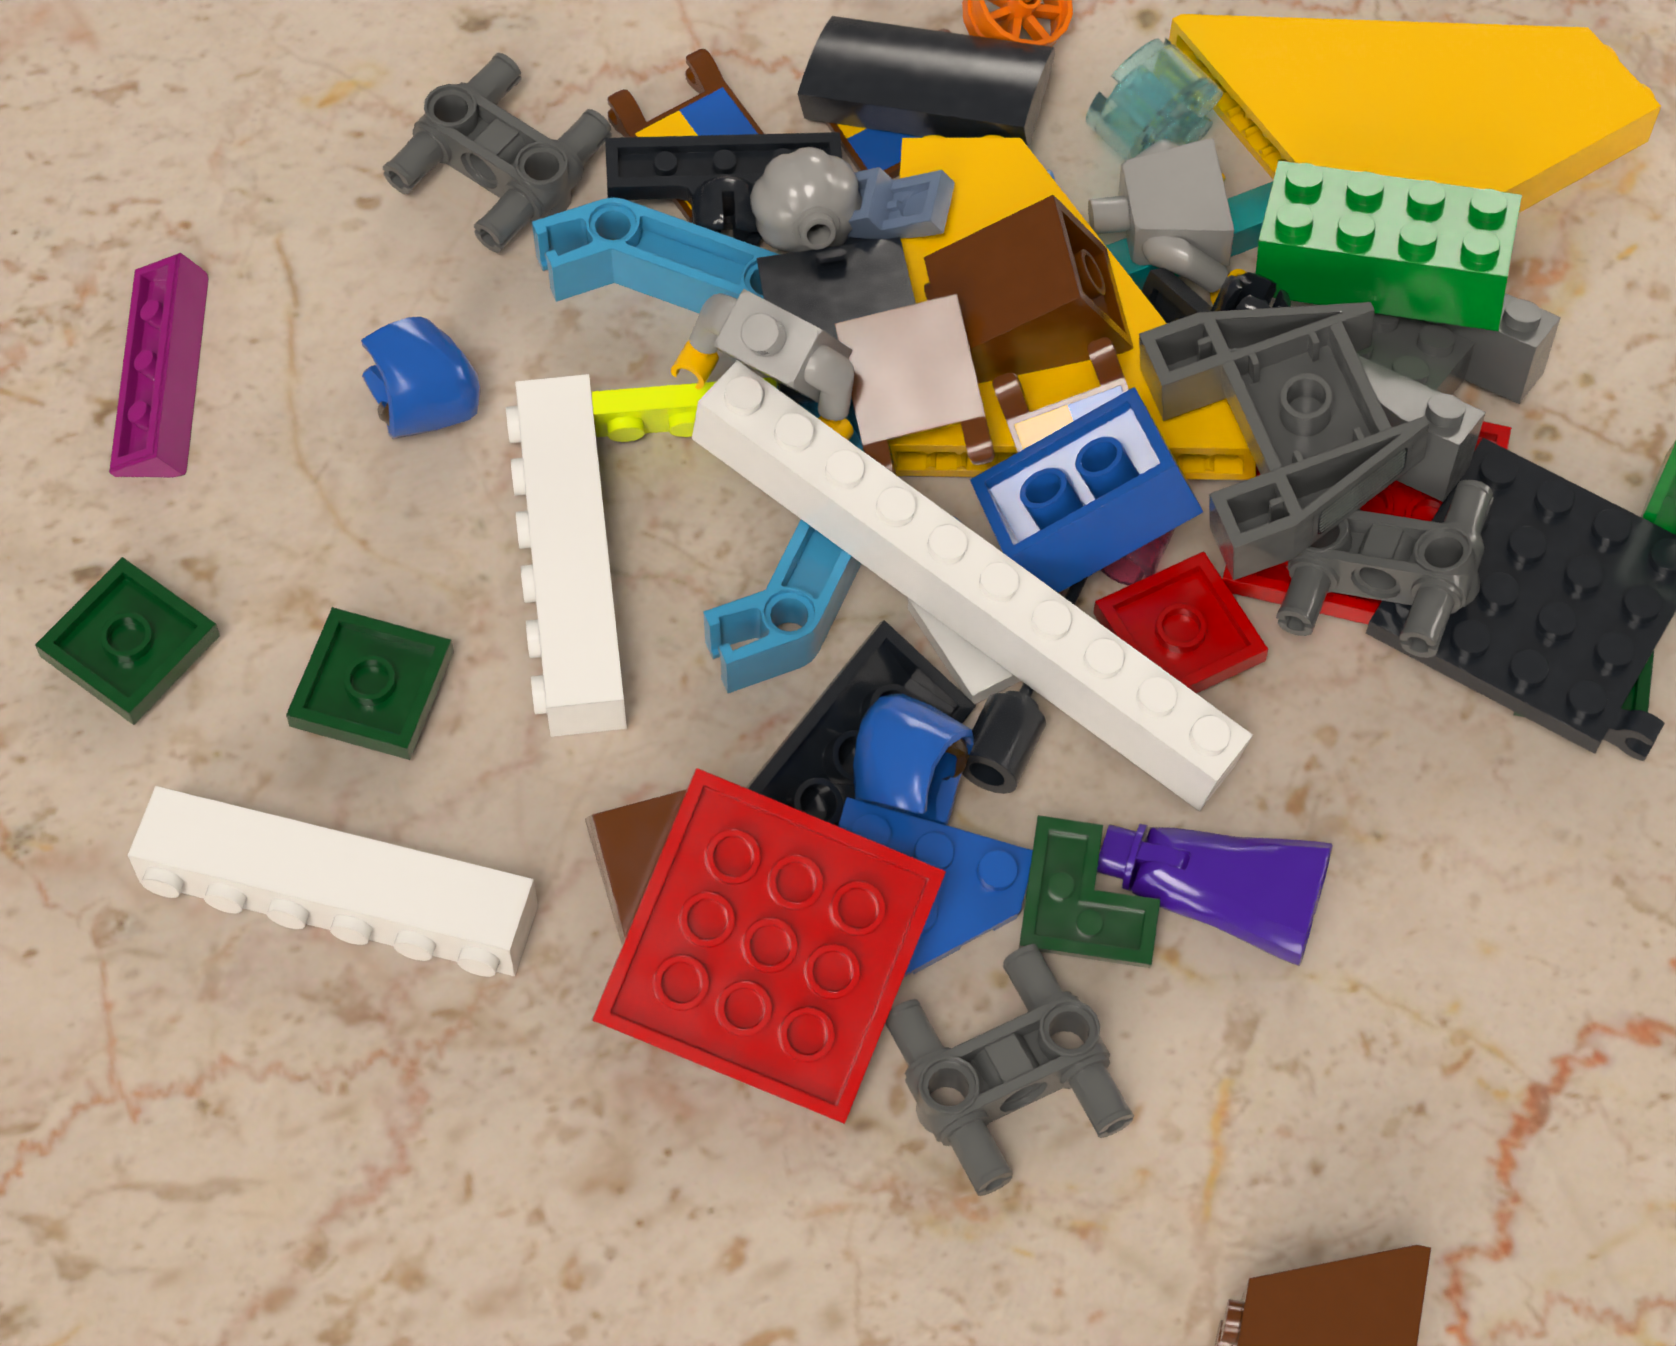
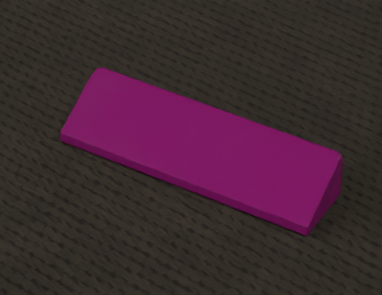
M182 253L135 269L109 469V473L114 477L173 478L183 476L187 472L209 279L208 274Z

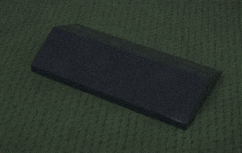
M883 620L879 622L746 788L838 826L846 797L855 799L853 763L860 723L868 709L880 697L904 694L937 708L960 723L966 720L976 705L892 626Z

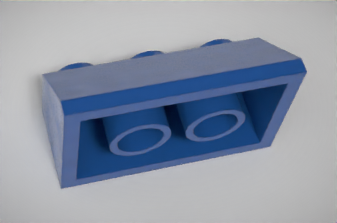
M1135 387L970 479L1002 552L1057 593L1203 513L1182 470Z

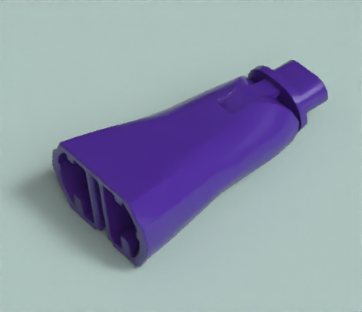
M1140 823L1137 831L1109 824L1099 854L1097 873L1123 879L1122 888L1132 891L1136 896L1160 899V908L1213 926L1279 959L1297 966L1301 965L1312 928L1314 914L1316 913L1333 847L1332 843L1237 837L1169 827H1150L1147 836L1148 825Z

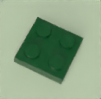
M121 557L35 646L42 659L135 725L217 640L220 634L215 622L128 560Z
M332 607L286 713L289 727L410 760L454 653L452 640Z

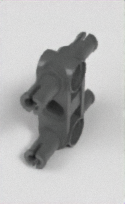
M496 53L468 83L446 84L432 90L424 102L425 114L414 124L413 137L383 166L386 180L392 187L403 194H409L438 163H446L500 198L498 202L474 224L476 229L474 233L477 239L486 248L496 253H499L529 221H535L566 211L571 204V190L582 179L583 165L605 143V138L612 137V133H610L612 129L609 122L604 116L593 109H587L558 140H554L497 106L498 102L522 79L519 76L521 71L518 65L503 53Z
M1476 480L1460 481L1457 484L1443 523L1361 511L1362 507H1360L1302 553L1288 561L1291 582L1276 615V619H1279V626L1288 633L1297 636L1311 635L1329 592L1412 605L1400 634L1399 640H1402L1400 644L1406 652L1425 658L1435 656L1451 613H1455L1460 608L1468 605L1479 593L1480 578L1478 568L1485 549L1481 532L1494 501L1491 488Z
M1036 944L1021 947L1008 955L1003 962L1005 972L1008 974L1028 1010L1026 1014L953 1048L943 1047L917 999L908 1000L893 1007L885 1023L908 1065L905 1072V1082L917 1102L916 1112L919 1122L927 1131L933 1133L936 1140L942 1142L943 1146H952L978 1196L987 1195L1002 1188L1010 1182L1013 1175L987 1128L989 1123L1062 1088H1072L1099 1138L1108 1137L1127 1127L1132 1122V1117H1134L1107 1070L1110 1065V1053L1099 1036L1100 1023L1096 1013L1090 1006L1080 1002L1078 997L1072 995L1071 992L1062 991ZM1062 1031L1072 1032L1078 1035L1084 1044L1078 1048L1066 1049L1058 1046L1051 1039V1036ZM948 1087L959 1091L965 1100L958 1105L943 1106L935 1102L930 1094L936 1089Z

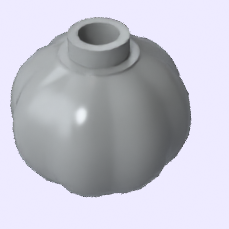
M814 147L799 148L792 153L781 154L773 158L766 165L763 175L755 182L750 195V205L756 217L757 230L765 243L778 251L788 253L843 245L848 239L849 232L852 230L848 221L855 210L861 209L862 196L858 190V179L851 165L838 156L828 155L823 150Z

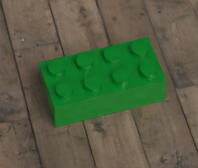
M1278 160L1258 240L1255 274L1262 275L1277 283L1273 298H1276L1279 290L1282 289L1288 293L1290 301L1317 305L1371 302L1375 310L1374 313L1499 331L1522 195L1500 192L1494 189H1479L1437 183L1431 180H1415L1379 175L1367 171L1358 172L1315 166L1310 163Z

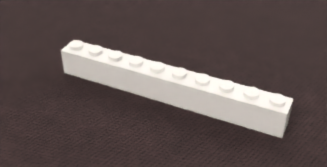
M736 360L698 401L692 439L1195 809L1200 811L1235 767L1253 734L740 361Z

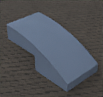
M880 167L854 172L858 179V190L862 196L861 209L855 210L848 221L852 227L848 237L865 239L900 237V239L944 233L955 182L943 170L895 180L889 177Z

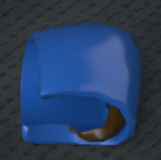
M424 317L404 318L379 328L361 340L362 346L372 356L376 364L367 368L362 377L379 404L377 409L379 418L386 422L389 436L392 439L436 431L468 421L477 414L481 393L478 373L453 340L429 319Z
M894 694L880 697L862 718L856 739L853 763L855 799L947 825L953 810L961 775L965 770L969 754L974 745L972 729L937 708L907 695Z

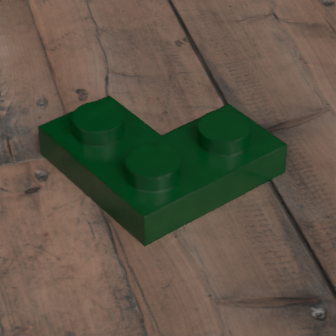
M1038 815L1019 949L1030 944H1036L1040 952L1150 968L1152 965L1160 899L1094 890L1103 825Z

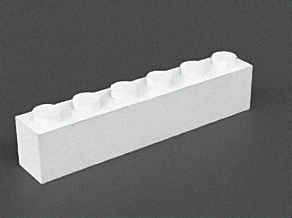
M589 374L515 381L518 406L506 407L509 442H521L523 458L511 459L514 495H526L528 510L516 512L519 549L531 548L533 562L532 565L521 566L524 603L536 602L538 619L526 620L529 657H542L543 675L531 676L535 715L547 713L551 737L627 729Z
M158 786L154 788L128 853L139 883L157 895L176 898L180 893L203 898L207 904L223 912L240 913L242 909L267 914L270 920L287 928L303 929L307 924L330 930L335 937L347 943L365 945L371 940L391 945L398 953L415 960L428 961L432 956L455 961L465 971L484 977L494 976L496 972L511 976L516 975L538 909L534 879Z

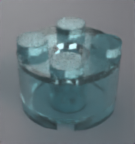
M1157 38L1134 52L1111 75L1118 84L1108 98L1100 91L1098 92L1087 111L1086 124L1126 161L1134 158L1159 140L1167 139L1179 145L1182 142L1189 144L1200 141L1213 124V121L1206 115L1219 102L1223 91L1217 83L1169 39L1165 38L1163 43Z

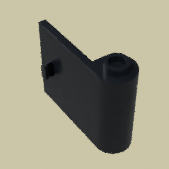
M900 237L757 258L763 299L813 324L837 340L835 323L916 304ZM777 382L778 390L797 404L815 402Z

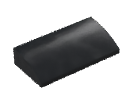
M831 16L814 46L797 95L804 119L922 137L939 135L945 138H981L986 135H998L1004 138H1021L1030 148L1054 61L1055 48Z

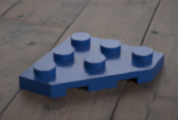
M846 797L838 827L946 871L904 977L911 973H918L960 950L961 946L992 929L995 931L1017 919L1028 884L1033 850Z

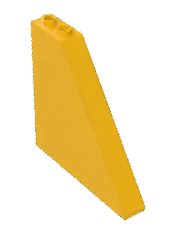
M1180 14L1172 18L1167 48L1168 58L1273 180L1278 160L1310 163L1315 166L1358 172L1367 171L1379 175L1415 180H1431L1443 184L1494 189L1500 192L1521 194L1522 199L1519 213L1648 142L1661 109V105L1657 102L1650 88L1640 83L1619 61L1615 51L1610 46L1603 44L1588 27Z
M928 135L922 138H902L900 178L943 170L955 182L944 233L901 239L916 303L927 301L924 285L929 282L924 261L925 256L1051 195H1054L1106 247L1021 138H1004L998 135H986L981 138H945L939 135ZM1107 248L1133 344V349L1117 354L1129 390L1133 387L1136 388L1185 478L1248 480L1256 477V463L1227 399L1165 421L1162 420L1140 370L1139 334L1167 323ZM1091 360L1017 375L1030 412L1101 386ZM993 381L978 384L995 452V459L992 462L973 465L968 457L962 426L959 423L889 440L897 476L975 477L1018 453L992 385Z

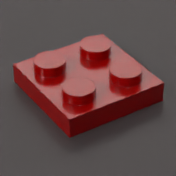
M1204 551L1095 601L1093 614L1101 625L1196 694L1266 661L1268 647Z

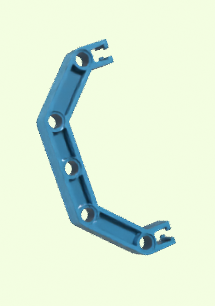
M614 197L601 199L532 221L536 257L542 271L548 270L550 289L556 302L616 283L700 314L704 303L714 294L723 293L738 299L742 290L745 289L763 298L757 258L779 255L637 203ZM851 397L849 414L846 419L852 425L854 433L849 441L864 452ZM817 402L800 404L801 407L815 417L819 418L821 416L818 412ZM802 519L766 590L703 611L705 643L712 659L720 657L721 680L727 693L794 671L812 662L819 653L862 564ZM783 623H796L802 626L795 631H784L777 628ZM758 639L735 650H732L730 646L742 641Z

